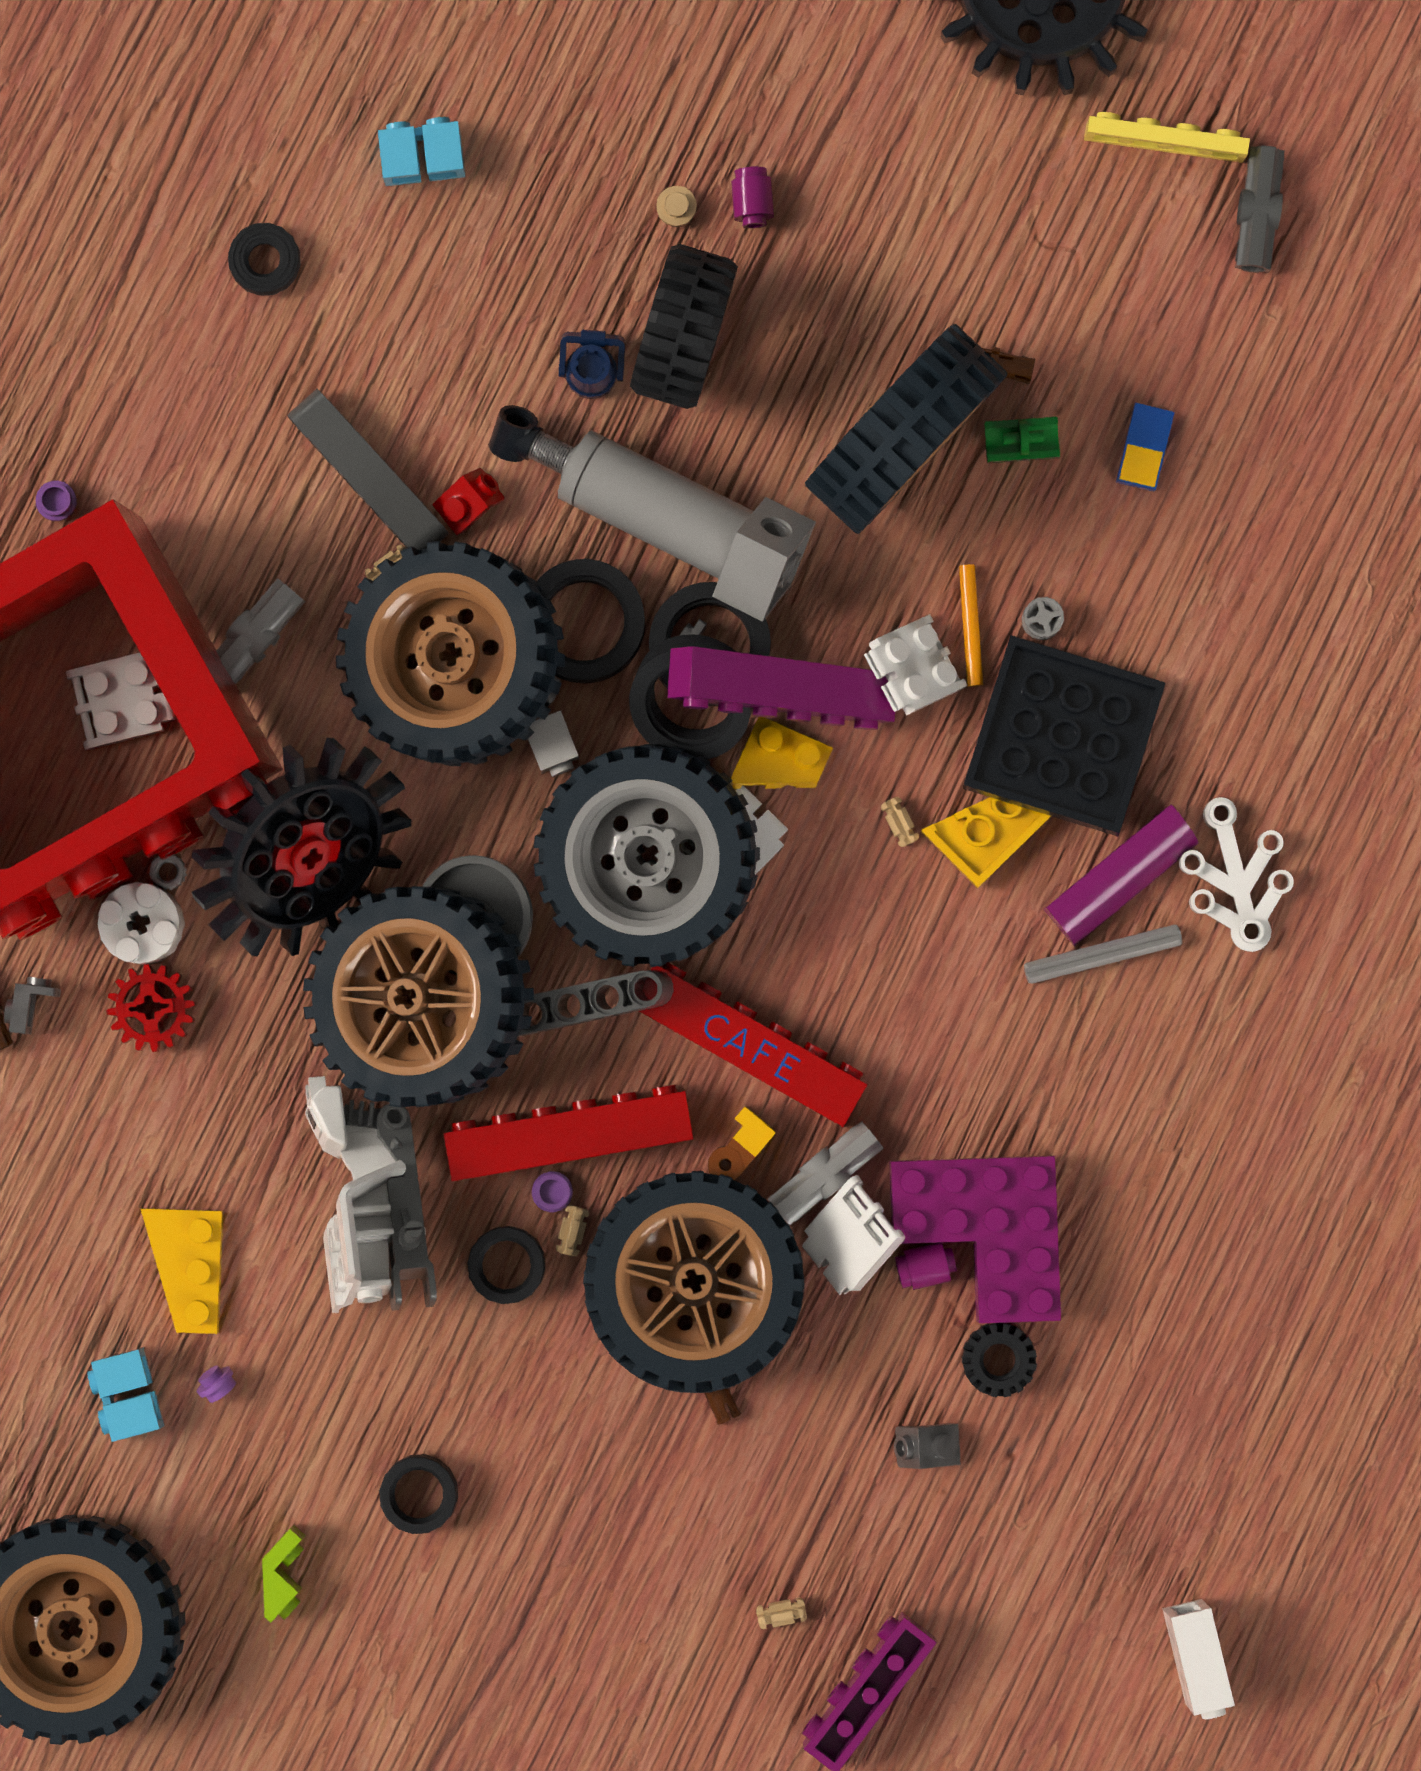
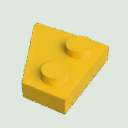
M758 717L731 776L733 781L730 784L734 789H741V786L765 785V789L782 788L787 785L796 788H816L833 747L765 717Z

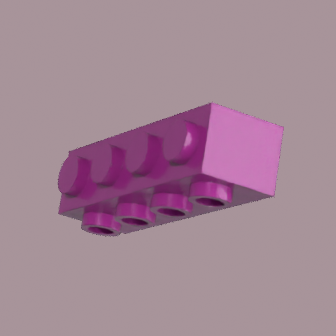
M901 1612L897 1619L890 1616L877 1633V1636L881 1638L872 1652L866 1648L852 1665V1669L856 1673L847 1684L842 1681L837 1684L826 1700L831 1704L822 1717L815 1714L802 1731V1734L806 1737L803 1741V1749L831 1771H840L937 1643L932 1634L903 1612Z

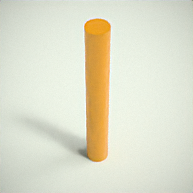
M960 565L959 576L967 687L983 686L975 565Z

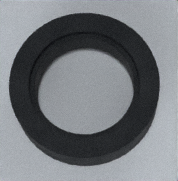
M575 559L552 567L536 581L542 588L539 591L541 595L550 601L559 591L576 583L600 585L617 598L624 612L623 632L612 650L593 660H575L565 656V667H557L556 677L573 683H596L615 676L631 663L643 641L645 615L640 595L626 575L617 568L598 560Z
M717 582L696 583L675 592L659 608L650 629L649 651L657 644L671 637L674 626L684 614L701 606H719L733 612L747 629L750 639L749 654L770 655V630L766 618L762 622L712 597ZM669 670L659 677V680L667 689ZM708 703V706H718V704Z
M695 634L675 636L657 644L642 660L630 690L629 706L631 716L639 733L649 744H658V746L669 748L675 746L686 749V753L695 757L715 758L729 751L738 743L747 729L753 709L743 707V713H729L722 722L710 728H685L672 722L660 710L655 698V682L662 674L669 670L671 648L695 646L736 651L725 643L708 636Z

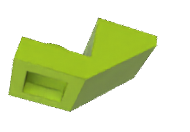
M295 1525L284 1534L262 1559L264 1616L270 1623L278 1615L285 1620L301 1602L295 1596L302 1587L279 1567L281 1562L289 1567L304 1550L299 1545V1542L306 1535Z

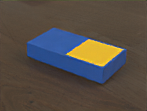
M1135 402L1116 483L1153 492L1156 491L1175 412Z

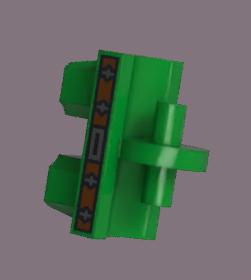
M1058 417L984 422L987 463L1060 458Z

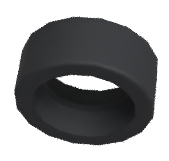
M512 1226L497 1227L480 1236L472 1246L467 1262L469 1279L476 1291L487 1300L500 1304L518 1303L532 1295L542 1282L546 1268L544 1252L537 1239L527 1231ZM512 1241L518 1243L526 1250L530 1257L531 1268L529 1275L523 1284L516 1288L502 1289L495 1287L487 1280L483 1273L482 1262L484 1255L492 1245L498 1242Z
M426 1454L409 1455L397 1461L385 1474L379 1490L380 1506L387 1520L397 1529L411 1534L429 1533L441 1527L452 1515L458 1500L457 1481L451 1469L440 1459ZM412 1470H424L432 1473L439 1480L443 1488V1499L440 1507L434 1514L426 1518L407 1516L399 1509L395 1501V1488L398 1481L404 1474Z

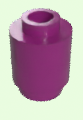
M751 166L739 168L734 171L735 179L731 181L734 220L742 222L743 228L765 227L767 220L774 218L771 177L767 176V169L765 167Z
M942 1242L904 1250V1255L895 1257L902 1289L912 1287L913 1290L950 1282V1273L957 1271L952 1249H944Z

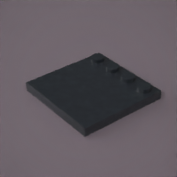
M1010 635L963 789L1118 837L1165 682Z

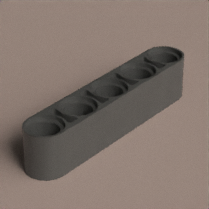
M315 389L287 415L292 423L406 548L412 546L418 550L427 549V542H441L449 535V532L318 389Z
M648 970L534 994V1000L524 1002L523 1015L529 1016L530 1007L536 1003L541 1008L542 1018L538 1024H534L531 1021L530 1028L520 1029L517 1037L662 1006L672 997L674 992L673 982L665 972ZM648 978H652L657 984V994L652 1000L648 999L643 991L644 983ZM610 986L614 987L619 994L618 1003L614 1008H611L605 1000V993ZM571 995H575L580 1001V1010L576 1016H572L567 1009V1001Z

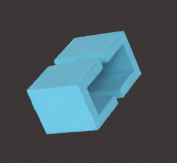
M435 117L426 120L427 125H422V127L418 128L410 126V122L401 121L389 123L386 125V129L378 130L382 175L385 186L422 182L417 141L422 140L424 141L429 181L464 178L465 168L458 121L450 122L449 117Z
M144 1347L91 1362L93 1370L87 1372L88 1381L93 1395L99 1394L100 1398H102L103 1410L98 1411V1418L104 1435L110 1434L111 1441L114 1442L164 1427L155 1391L114 1401V1394L153 1383Z

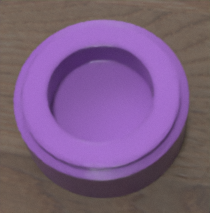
M549 1171L543 1173L535 1180L532 1186V1197L535 1204L547 1212H557L564 1209L572 1199V1184L560 1172Z

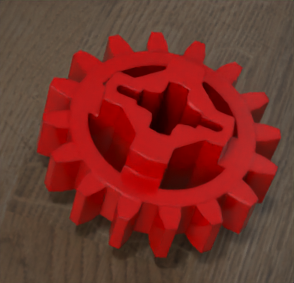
M144 964L143 974L141 975L131 968L128 970L130 977L128 982L118 978L115 981L121 989L119 994H108V998L116 1002V1007L106 1010L107 1015L117 1016L118 1019L111 1026L112 1031L121 1029L125 1031L121 1038L123 1043H128L133 1038L136 1039L135 1050L142 1051L146 1042H149L152 1052H159L160 1042L162 1041L169 1048L175 1046L172 1036L177 1034L178 1036L186 1037L188 1035L182 1027L184 1022H195V1018L187 1014V1009L193 1008L197 1004L195 1001L186 1000L185 997L192 990V987L190 985L182 987L178 985L182 977L180 973H175L170 978L167 977V966L161 965L156 974L153 973L151 964ZM157 981L167 985L174 992L176 998H166L161 994ZM141 984L139 995L133 1002L126 1003L129 993L133 988ZM149 997H152L153 1002L169 1005L168 1008H161V1011L154 1012V1019H151L150 1014L134 1011L135 1008H142L143 1005L149 1004ZM177 1013L172 1026L162 1033L163 1022L170 1014ZM127 1018H136L143 1023L146 1035L136 1031L130 1025Z

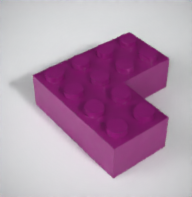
M1055 1156L889 1161L891 1225L895 1230L900 1229L906 1236L901 1244L973 1241L976 1321L978 1323L1061 1321Z

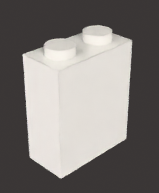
M1203 1599L1162 1608L1186 1706L1194 1716L1201 1714L1202 1719H1212L1225 1715V1708L1235 1706L1212 1609Z

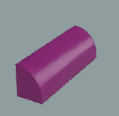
M1171 804L1043 910L1075 947L1174 865L1185 852L1199 844L1198 839L1183 817Z

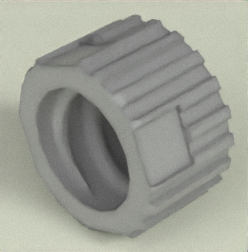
M176 855L163 860L158 856L151 862L149 875L157 887L164 890H173L181 886L183 881L185 882L187 868H185L183 860ZM165 863H173L177 868L176 877L170 881H164L159 875V869Z

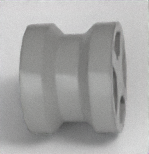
M1038 597L1032 600L1022 615V627L1025 633L1036 640H1047L1054 637L1064 621V612L1060 604L1048 597Z

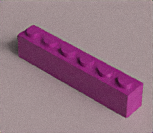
M695 646L671 648L667 698L683 700V707L708 709V703L718 704V711L724 713H743L744 707L752 708V716L777 717V712L787 713L786 720L810 722L811 716L821 717L820 724L844 726L845 720L854 721L855 729L878 730V723L895 722V712L881 686L888 683L886 676L877 680L872 670Z

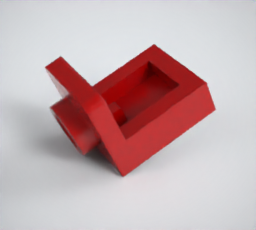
M478 468L462 475L432 506L458 536L470 528L490 508L500 504L505 497L500 492L497 481L490 474L484 472L483 469Z

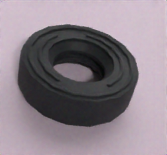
M255 223L242 229L233 239L228 252L229 269L235 281L247 292L259 296L275 295L287 289L296 279L301 266L300 250L293 236L284 228L271 223ZM259 245H271L280 254L278 267L269 274L256 273L249 265L250 253Z

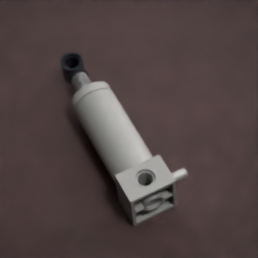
M515 405L504 406L500 409L488 444L490 451L494 455L510 462L532 459L561 474L558 499L718 578L712 597L763 622L791 587L816 524L815 521L767 497L763 499L754 511L592 430L584 436L578 445L572 447L547 433L545 434L543 428L537 426V417L528 409Z

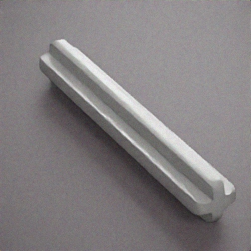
M1171 925L1027 962L1024 964V972L1028 983L1033 984L1177 947L1182 944V935L1178 925Z

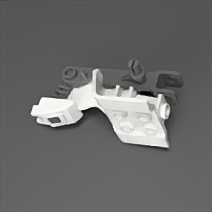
M325 1076L309 1077L308 1085L305 1086L306 1118L322 1150L336 1158H342L353 1177V1181L344 1185L340 1191L336 1203L337 1214L329 1220L323 1237L332 1313H339L341 1308L351 1305L354 1298H357L359 1303H373L382 1300V1296L387 1295L388 1292L391 1310H399L402 1304L400 1280L408 1279L422 1280L426 1307H434L437 1300L434 1266L428 1259L411 1118L408 1110L405 1107L389 1106V1104L382 1108H374L375 1103L370 1102L368 1110L364 1111V1101H360L356 1110L353 1109L354 1100H350L349 1104L343 1106L340 1086H326Z

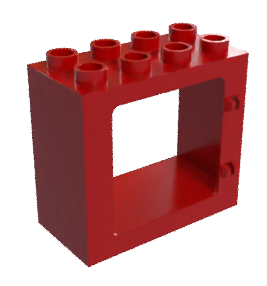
M114 499L0 563V642L102 584L195 751L194 760L186 768L7 869L0 868V936L2 939L17 935L19 940H23L59 921L63 916L54 900L70 891L74 898L87 894L89 899L93 900L120 887L133 878L124 860L142 850L146 857L158 854L160 859L163 860L201 840L204 835L195 821L196 819L207 814L213 806L227 809L237 814L244 803L253 796L246 788L241 776L246 769L259 776L266 784L268 783L266 779L283 770L236 684L223 666L213 643L141 516Z

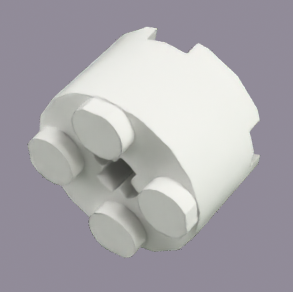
M135 882L120 886L108 895L98 912L97 925L100 938L109 952L125 962L141 965L161 962L174 953L182 938L185 926L182 909L175 898L163 889L147 883ZM138 914L142 917L150 918L151 923L145 925L148 931L144 934L141 931L133 930L132 924L136 922L134 918Z

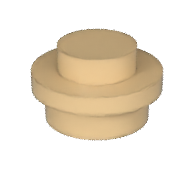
M668 187L657 199V213L660 219L669 226H684L696 214V199L692 192L685 187Z

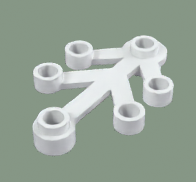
M1219 797L1206 804L1203 810V819L1208 827L1217 832L1227 874L1207 863L1203 855L1196 850L1185 852L1179 859V866L1185 874L1197 875L1234 898L1237 913L1216 903L1213 894L1205 889L1195 891L1190 896L1189 905L1193 912L1206 914L1230 928L1232 941L1238 948L1247 952H1254L1268 944L1272 932L1268 918L1282 894L1292 889L1294 880L1292 875L1286 870H1277L1271 873L1267 882L1269 888L1256 908H1253L1250 892L1272 855L1282 849L1283 838L1280 833L1274 830L1262 833L1257 841L1258 848L1244 870L1232 826L1237 818V809L1232 801ZM1217 806H1223L1228 810V817L1225 821H1219L1215 818L1214 810ZM1267 835L1276 838L1277 847L1275 850H1267L1264 847L1263 840ZM1188 855H1194L1198 858L1199 866L1196 870H1189L1185 866V858ZM1281 874L1286 877L1288 884L1285 889L1279 890L1274 886L1273 880L1276 875ZM1199 894L1206 895L1209 899V906L1204 910L1197 908L1195 905V898ZM1251 923L1257 926L1259 933L1255 939L1246 937L1244 929L1247 924Z

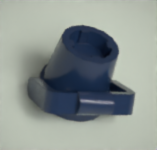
M582 329L581 332L564 333L560 342L559 377L565 378L566 374V380L571 390L580 397L595 399L608 394L614 387L616 379L619 382H623L625 339L620 335L606 334V331ZM567 343L581 344L582 347L573 352L566 364ZM619 346L618 369L612 355L601 347Z

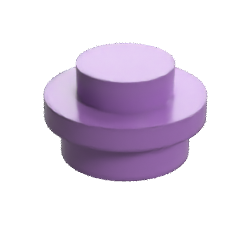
M47 482L37 492L36 507L39 513L50 521L65 520L73 514L76 508V494L65 482Z
M216 1365L207 1370L198 1380L201 1384L197 1389L198 1395L201 1398L206 1397L210 1403H213L229 1393L236 1384L235 1380L231 1377L233 1371L230 1367L227 1366L220 1369Z

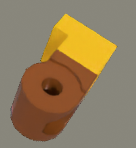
M746 1105L734 1118L742 1127L726 1146L718 1147L708 1159L710 1174L719 1176L722 1174L735 1180L775 1135L776 1131Z

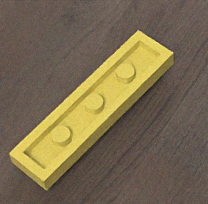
M1099 112L1097 117L1089 116L1084 137L1085 141L1243 163L1247 157L1250 138L1240 137L1241 133L1235 130L1219 129L1215 134L1201 132V127L1194 124L1180 123L1177 124L1176 128L1160 126L1161 121L1152 118H1138L1137 122L1123 121L1120 115L1111 112Z

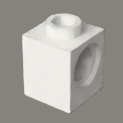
M561 711L548 715L545 720L541 718L535 720L530 726L535 733L528 740L541 773L550 771L551 776L554 777L574 769L572 762L578 760L579 756Z

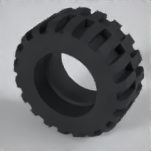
M682 244L671 246L656 290L632 374L630 387L636 394L686 409L697 406L738 268L732 259Z

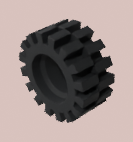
M985 1324L970 1335L969 1340L965 1342L963 1347L962 1363L964 1373L970 1383L982 1393L992 1397H1009L1011 1394L1021 1392L1024 1389L1023 1387L1033 1379L1032 1375L1037 1367L1036 1350L1030 1338L1011 1324ZM1005 1344L1014 1352L1015 1364L1009 1373L996 1376L986 1370L983 1358L986 1350L992 1345Z

